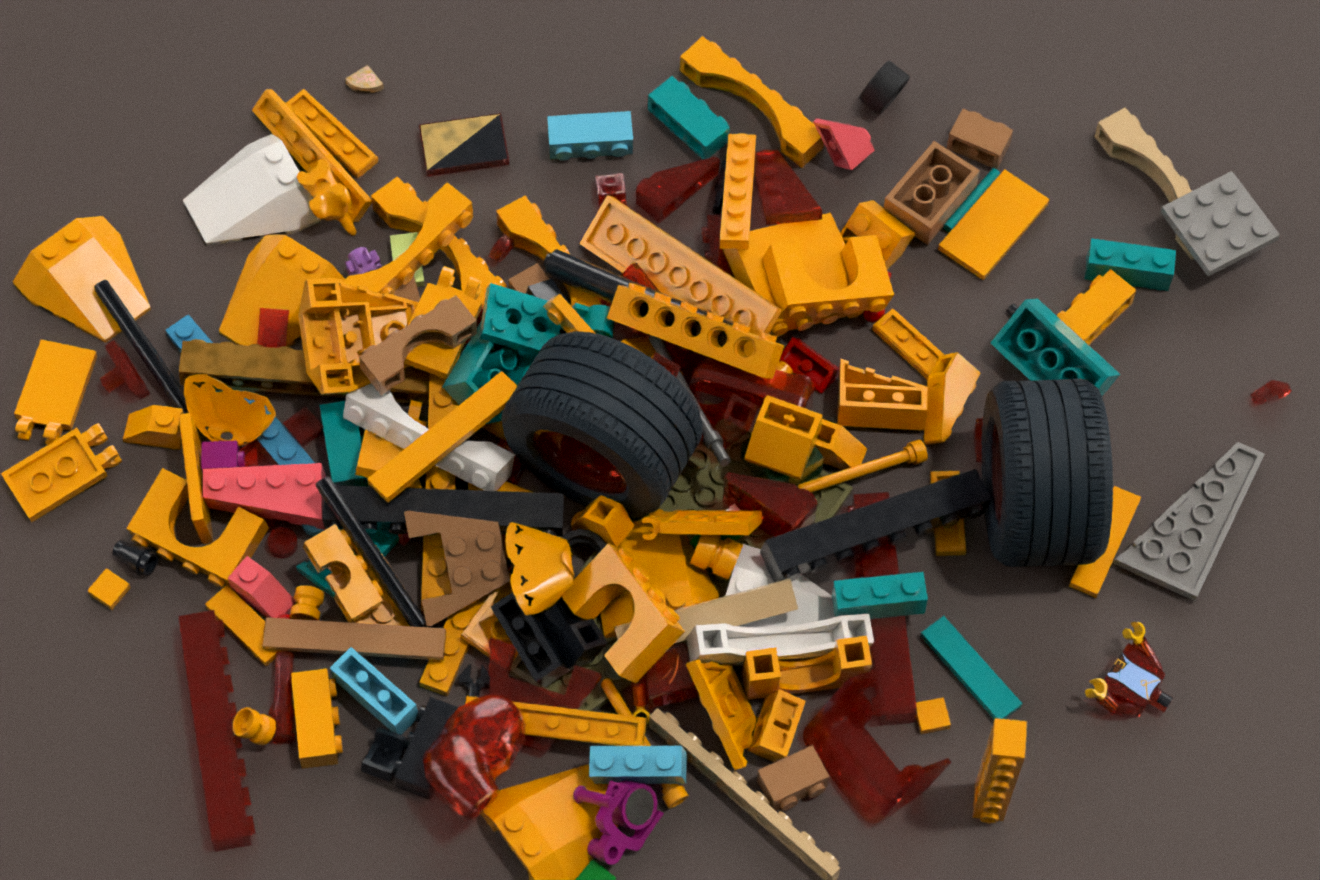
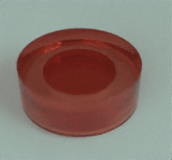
M504 234L492 247L489 256L496 262L503 261L513 249L515 240L509 235Z
M277 528L268 536L269 550L277 558H288L298 548L297 536L289 528Z

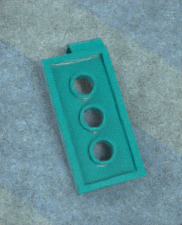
M492 283L486 288L479 333L480 339L537 355L549 339L560 335V330L564 329L560 325L553 323L547 316L548 311L543 306L548 300ZM578 303L572 306L596 334L613 338L615 321L607 318L610 310L609 306L592 305L588 307ZM506 314H513L517 318L518 324L510 323L506 318ZM533 322L541 323L545 328V332L537 331L533 326Z

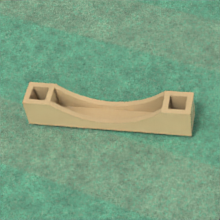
M1126 108L1098 122L1094 137L1108 155L1125 161L1150 176L1162 189L1169 202L1192 191L1187 180L1180 176L1173 168L1169 157L1164 156L1157 148L1153 137L1147 135L1141 128L1138 118L1135 115H1131ZM1175 234V240L1183 248V250L1190 257V259L1193 260L1194 257L1185 247V245L1177 236V234Z

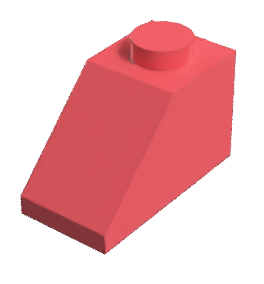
M818 118L813 121L835 166L853 170L875 151L870 141L871 136L863 127Z
M248 556L228 577L230 588L265 617L277 618L282 614H287L291 607L296 604L295 599L276 578Z

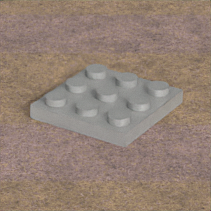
M1232 171L1162 206L1160 211L1208 277L1278 241L1280 236Z

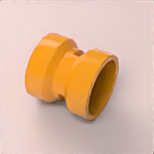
M312 586L296 587L294 593L296 604L291 607L290 618L319 621L321 613L318 608L323 604L324 592Z
M250 707L242 708L233 720L234 734L243 739L249 738L251 742L257 745L267 744L274 736L276 730V723L272 717L266 714H259L258 711Z

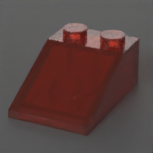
M729 472L724 476L722 502L729 507L735 504L741 511H762V523L758 527L770 536L776 537L815 523L818 501L807 489H800L794 484Z

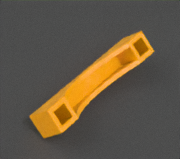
M702 36L680 56V72L699 87L728 91L743 97L755 105L774 127L779 139L781 152L801 168L824 148V143L814 123L803 116L799 108L789 105L777 91L770 90L765 86L757 75L750 74L741 66L738 60L730 58L722 52L715 42H710Z
M397 176L371 195L373 210L390 228L405 230L411 233L418 232L419 234L426 217L428 202H422L417 197L414 188L407 182L404 184ZM454 235L452 241L440 249L453 263L460 278L461 291L465 292L470 276L482 280L480 284L482 289L476 299L482 302V309L477 317L481 321L488 285L492 283L506 288L507 286L498 275L494 276L489 271L488 265L481 257L476 258L470 252L471 249L464 239H458Z
M447 182L428 200L423 227L415 241L403 254L379 269L364 274L348 276L343 283L353 286L361 285L377 293L394 295L395 291L402 284L406 285L411 281L415 272L422 265H427L433 259L434 253L438 249L447 246L452 241L454 234L460 228H465L470 224L473 219L472 201Z
M526 196L496 210L497 225L511 246L524 249L538 256L543 261L548 253H552L556 249L570 254L566 246H560L556 240L557 236L553 227L550 224L546 225L541 219L542 214L539 207L535 203L531 204ZM563 283L567 289L571 307L575 303L588 307L601 305L600 298Z

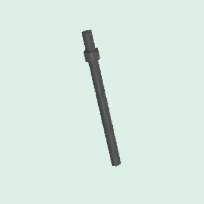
M651 335L649 341L663 366L684 385L699 408L703 424L702 440L708 451L713 452L720 466L728 465L731 460L723 447L724 442L718 431L713 430L663 340Z

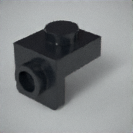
M379 727L375 732L374 744L362 762L361 772L389 782L397 759H403L406 737Z

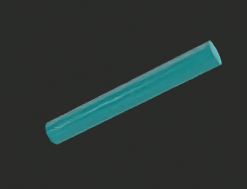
M991 169L948 219L943 227L945 231L949 233L1001 174L997 169Z

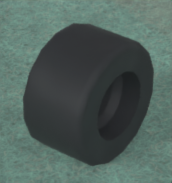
M887 61L863 89L859 96L860 101L878 115L882 114L905 87L909 80V75L893 62Z

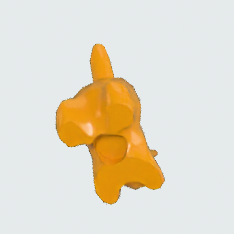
M321 158L318 160L317 167L310 170L309 173L298 172V182L313 197L309 205L314 215L327 221L337 219L342 227L350 235L354 236L356 229L347 213L351 207L350 194L344 185L336 182L328 161Z

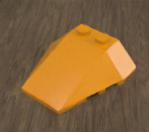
M103 216L74 219L30 251L13 280L14 286L31 304L37 307L41 306L51 311L54 316L75 324V327L105 343L122 330L95 292L94 286L104 279L109 281L135 321L151 310L121 235Z
M265 235L246 259L219 328V334L237 345L249 346L251 344H259L268 348L289 347L295 343L294 340L301 336L298 314L305 280L337 278L344 281L345 278L329 261L287 235Z
M337 278L306 279L298 319L306 373L322 395L350 393L371 384L361 371L359 356L372 345L377 346L385 341L387 336L393 331L405 328L418 302L388 293H377L361 285L353 286L343 283V280ZM404 363V369L410 366Z
M642 520L633 521V529L617 548L620 549L623 546L635 557L633 560L634 564L648 574L650 577L648 583L665 597L663 603L666 607L677 610L719 598L718 591L706 570L690 564L694 548L689 543L690 541L686 534L659 533L654 539L646 540L643 539L642 534L650 532V528L653 525L642 523ZM625 592L615 597L600 613L605 638L617 637L614 627L632 622L635 605L630 592Z
M589 764L501 789L476 806L494 832L496 830L499 831L529 873V880H575L591 860L594 859L588 854L587 849L589 842L593 838L601 839L603 835L595 823V818L601 806L587 802L578 804L574 801L573 793L576 787L582 785L587 790L605 794L609 784H595L589 777Z

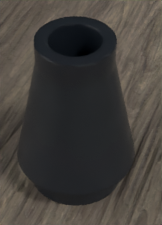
M119 540L114 545L113 556L119 558L136 574L150 575L155 570L158 564V555L154 553L152 548L127 543L123 540Z

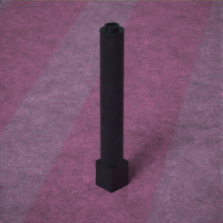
M558 249L548 253L543 262L546 276L610 303L614 299L618 285L628 286L630 282L645 287L646 294L654 296L655 292L661 293ZM672 297L670 303L680 306L683 301ZM643 302L640 306L641 316H646L649 307L646 302ZM700 308L697 310V313L705 316L708 313ZM669 312L665 318L666 324L669 327L675 321L672 312ZM724 318L723 323L733 326L734 321ZM698 321L691 328L692 334L695 337L701 331ZM724 331L718 335V343L721 347L727 342V335Z

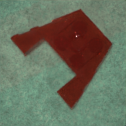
M491 637L489 639V699L579 710L603 675L575 665L566 694H559L509 677L517 651L512 644ZM502 732L505 733V739L544 752H548L558 739Z

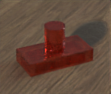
M260 308L257 344L268 348L287 347L289 310Z
M115 340L105 345L104 347L116 365L114 369L100 377V381L106 390L111 392L126 382L130 391L138 398L143 399L149 395L150 391L126 351Z

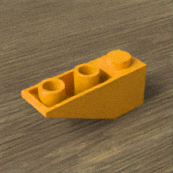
M958 352L940 355L928 377L927 415L924 428V443L926 445L943 443L950 437L952 427L956 419L962 414L964 404L968 396L976 388V381L981 374Z

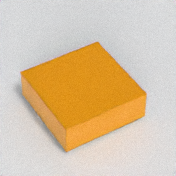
M106 568L87 591L90 596L113 610L131 587L128 582Z
M944 697L914 703L913 707L921 734L950 729L951 723Z

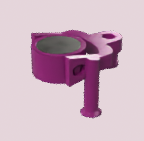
M624 780L619 783L610 781L605 794L587 790L582 785L576 787L573 793L574 801L578 804L587 802L601 806L595 818V823L603 835L601 839L593 838L588 844L587 851L593 858H597L600 862L609 865L616 864L621 859L625 849L640 850L664 814L657 810V798L653 789L648 785ZM615 824L634 829V835L632 837L626 836L617 829Z

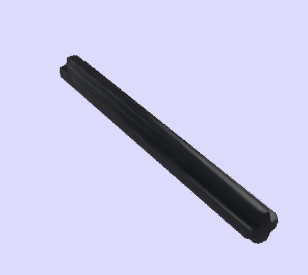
M104 279L98 282L94 288L101 301L174 407L182 408L184 414L188 413L184 390L109 281Z
M325 476L315 484L316 488L409 626L423 627L426 624L424 616L331 478Z

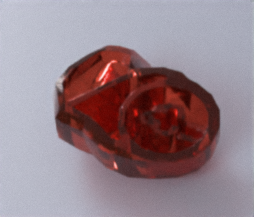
M485 695L459 707L451 715L444 726L442 734L423 755L425 778L428 786L439 800L465 822L481 814L499 795L500 791L494 777L508 770L514 763L516 755L525 741L526 724L521 711L512 701L501 695Z

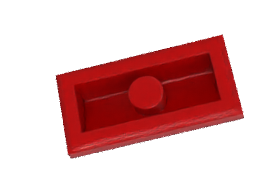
M792 337L779 361L788 364L795 375L821 394L839 376V368L799 338Z

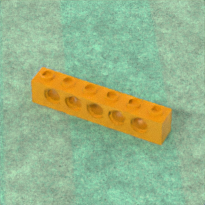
M630 282L628 286L618 285L607 316L608 319L757 376L773 379L784 345L776 342V336L765 332H760L759 336L749 332L751 327L735 321L733 326L723 323L724 317L712 312H708L706 316L697 313L698 307L681 302V305L678 306L670 303L672 297L655 292L654 296L646 294V288ZM643 302H646L649 310L647 315L642 317L640 306ZM669 312H672L675 321L669 327L666 324L665 318ZM698 321L701 331L695 337L692 334L691 328ZM724 331L727 335V342L721 347L718 343V335ZM748 341H751L754 351L751 356L747 357L744 353V346Z
M995 718L975 782L973 818H979L984 823H997L1004 820L1025 759L1027 721Z

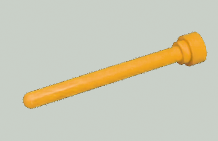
M918 439L907 443L906 447H903V451L801 483L797 486L796 491L799 495H806L904 462L914 465L926 462L928 459L927 450L922 440Z
M607 678L603 679L601 687L617 714L633 716L613 682ZM645 736L643 746H651ZM661 784L663 787L661 792L664 795L662 799L668 809L678 806L689 797L683 785Z

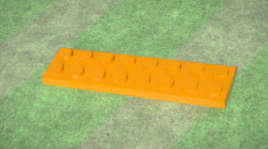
M606 196L579 243L635 282L694 305L704 311L712 312L731 321L751 327L749 332L759 336L760 332L769 334L782 312V309L612 196ZM748 341L744 346V353L747 357L751 356L754 351L751 341Z

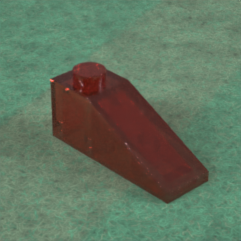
M714 156L658 171L650 178H644L636 187V204L660 224L719 174L720 159Z

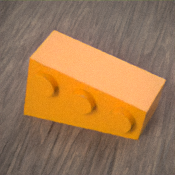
M840 359L838 425L924 430L927 415V386L893 375L892 378L876 374L874 369L866 367L863 370L849 365L847 360Z

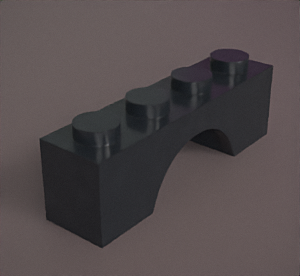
M522 575L521 579L523 582L521 583V586H523V584L528 581ZM525 594V598L528 600V603L531 606L533 597H529ZM562 596L553 606L536 614L569 669L593 662L608 643L593 618L582 620L574 616L567 608Z

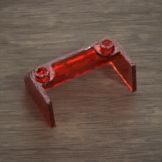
M703 355L690 381V390L698 404L702 392L759 409H761L767 395L808 410H812L815 386L809 377L802 374L793 375L776 370L773 379L763 378Z
M876 669L848 678L803 731V740L806 747L813 745L828 775L863 819L869 823H878L887 819L921 795L952 763L949 758L925 767L911 764L904 767L901 772L864 727L872 717V706L863 692L880 674Z

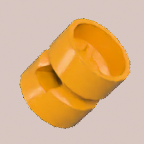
M701 535L690 564L704 570L711 567L713 574L728 580L738 560L743 544L730 538L723 541L720 535Z

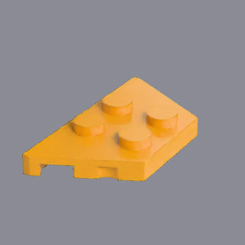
M699 659L688 662L686 666L700 694L701 704L706 708L712 720L713 730L719 736L734 770L745 767L747 760L743 757L744 749L751 747L752 731L755 729L756 717L732 665H719L717 662L704 664Z

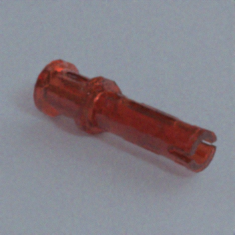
M286 651L275 654L273 705L268 710V715L276 723L274 736L269 741L274 744H289L295 740V735L292 732V719L295 717V709L292 706L291 678L295 656L293 653Z

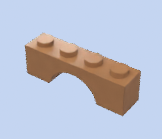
M456 295L449 300L444 299L432 311L425 315L416 316L410 325L402 330H395L390 333L385 341L377 346L372 345L365 349L362 355L359 356L361 371L379 394L382 395L405 380L404 361L414 348L425 343L435 342L454 349L477 334V320Z

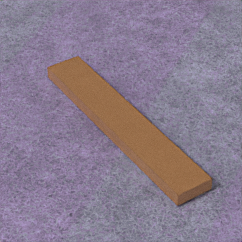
M266 617L263 648L267 650L344 654L352 647L362 656L444 661L446 629Z

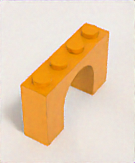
M877 236L849 238L841 252L850 284L848 287L839 290L824 288L810 278L805 270L797 242L770 244L762 259L775 305L782 309L779 319L790 318L797 320L812 315L826 317L834 313L850 315L858 311L870 310L871 312H879L885 309L893 298L894 292Z
M162 468L126 528L133 537L131 540L140 546L148 547L150 545L158 550L157 554L170 562L174 558L183 562L182 567L197 575L200 571L208 575L207 580L218 587L223 588L224 585L230 587L228 577L247 556L252 558L269 529L264 519L238 506L224 532L216 541L203 547L183 545L176 539L175 522L189 498L187 480Z
M608 543L574 579V584L562 595V598L575 615L586 620L592 618L594 620L615 597L625 592L632 594L635 610L631 625L604 656L619 676L637 683L685 631L678 623L680 620L678 614L663 603L665 599L663 594L648 583L650 579L648 574L634 564L633 560L635 557L623 546L619 549Z
M867 636L837 639L835 647L831 652L820 657L800 661L778 660L776 647L746 651L742 669L746 697L748 700L765 698L766 695L778 689L789 694L865 685L872 666Z

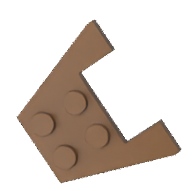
M410 510L404 511L409 538L441 533L452 588V594L422 599L427 627L436 624L510 581L499 522Z

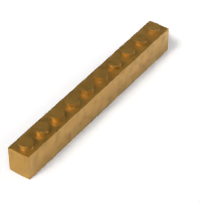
M200 339L182 342L179 366L180 385H184L185 379L188 376L207 374L211 378L223 382L231 389L346 398L349 394L322 395L306 373L303 350H294L286 346L268 348L259 344H251L249 346L235 345L232 342L207 343ZM413 366L405 368V380L390 389L395 401L410 403L411 400L429 405L430 373ZM193 382V384H195V385H197V386H201L202 384L205 383V382H200V383Z

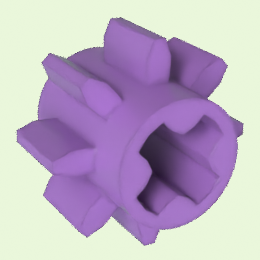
M359 247L351 251L348 255L349 261L345 262L349 276L364 274L382 267L376 250L368 252L366 247Z

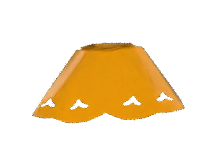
M207 374L191 375L185 379L184 396L188 413L191 414L199 431L211 441H237L238 446L246 445L257 439L270 426L276 416L275 409L265 396L249 391L233 390L223 382L211 378ZM193 382H205L201 385L200 388L197 385L193 384ZM213 386H215L217 389L223 390V392H216ZM244 398H246V399H248V400H250V401H251V400H255V402H252L251 404H249L246 400H244ZM265 406L267 407V410L271 413V415L266 414ZM225 432H230L233 438L225 440L221 438V435Z
M514 522L509 523L506 532V551L508 557L515 565L511 576L512 591L525 615L538 614L553 606L574 584L575 574L570 545L566 539ZM517 526L523 529V531L515 533L518 530ZM515 544L523 547L519 555L517 554L518 548ZM522 575L525 579L528 580L523 584V586H521V583L523 582L521 579ZM525 594L529 597H533L531 606L528 605V600L525 598Z

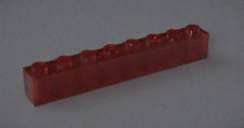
M889 492L854 494L852 505L847 506V512L888 499ZM887 544L873 554H858V559H854L855 577L866 578L899 574L896 546ZM905 616L870 619L874 643L869 647L872 669H870L868 675L869 688L874 687L875 697L871 698L872 715H878L879 726L915 723L917 705Z
M214 610L178 616L211 841L215 852L252 845L251 834H256L253 815L247 816L246 806L252 804L249 787H243L242 777L247 776L244 758L239 759L237 749L243 748L242 739L233 732V720L238 712L236 702L230 703L229 693L234 692L232 676L231 674L226 675L224 666L230 664L227 646H221L220 638L226 637L223 619L217 620Z

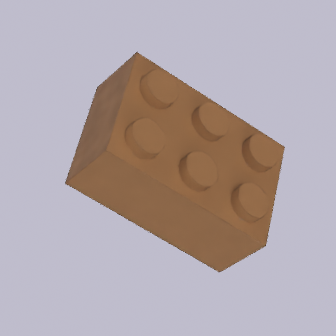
M933 141L885 197L883 208L915 232L916 238L928 245L944 227L948 219L977 187L980 170Z

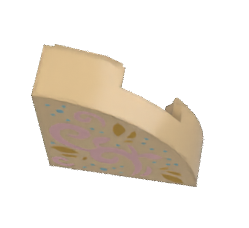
M368 65L345 78L346 85L355 91L375 93L384 89L383 83Z

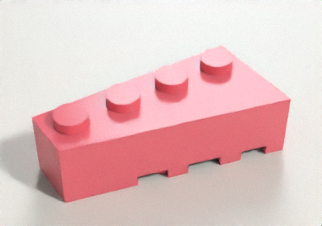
M321 463L203 469V499L208 508L235 513L239 506L263 519H278L288 521L290 524L301 526L304 524L326 530L323 523L324 498L315 485L326 476Z

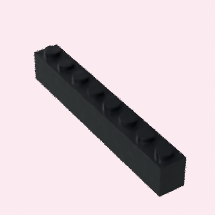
M973 469L767 539L760 550V554L774 583L790 579L792 582L803 573L823 571L829 564L835 562L844 564L851 561L858 554L865 553V555H870L887 544L896 546L906 541L908 537L916 534L918 537H922L932 532L934 528L940 526L944 528L951 527L958 523L960 519L969 517V519L977 518L985 513L991 497L977 469Z
M336 486L368 534L376 533L377 530H389L391 534L396 535L406 534L408 530L404 511L410 510L499 522L501 534H506L509 523L514 522L554 536H563L564 493L406 488L387 503L372 487ZM324 500V527L329 528L336 524L339 530L344 529ZM517 526L518 530L515 533L517 534L518 532L523 531V529ZM437 533L429 534V535H426V536H433V535H436Z

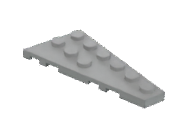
M1237 442L1215 463L1211 470L1195 482L1194 486L1187 493L1174 502L1142 536L1140 535L1124 553H1121L1115 559L1114 564L1196 601L1265 454Z

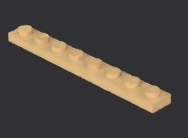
M657 708L649 716V727L670 746H682L687 753V761L823 880H837L840 873L838 860L827 851L823 853L815 846L816 842L805 831L800 833L794 828L792 820L782 811L777 813L770 807L769 800L761 792L756 791L754 793L746 786V780L738 772H730L724 766V761L719 755L713 751L707 752L701 746L702 743L699 738L692 732L686 733L679 727L677 719L670 713L666 712L664 714Z

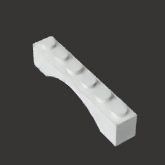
M368 384L350 392L346 396L343 418L403 449L429 430L401 409L390 390L380 395L372 384ZM465 440L440 460L436 466L484 491H497L511 476L515 454L491 442Z
M869 614L843 615L812 623L769 628L740 627L729 624L696 625L686 637L690 662L699 659L704 664L708 662H717L718 664L744 662L746 651L775 647L778 660L820 657L834 649L837 639L867 636L869 647L874 643Z

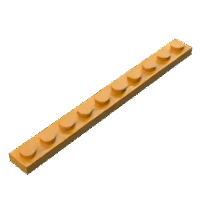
M431 373L429 381L428 429L459 406L442 387L446 379ZM434 465L426 472L425 489L456 490V476ZM441 533L433 536L424 535L422 614H424L422 599L452 594Z

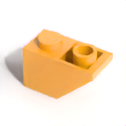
M822 419L821 431L809 458L844 470L862 464L867 448L843 426Z
M600 495L586 507L572 526L574 529L591 530L600 535L607 544L618 547L633 529L634 524L623 504Z

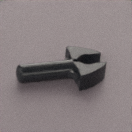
M469 664L461 673L458 679V686H465L468 689L467 696L479 698L480 691L483 688L491 689V679L484 665H481V677L476 680V683H473L471 678L472 666Z

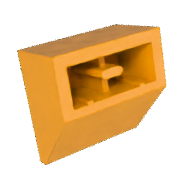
M874 200L858 204L840 234L845 245L850 237L876 235L886 269H888L902 256L916 233Z
M767 395L756 419L744 460L800 480L820 434L823 415Z

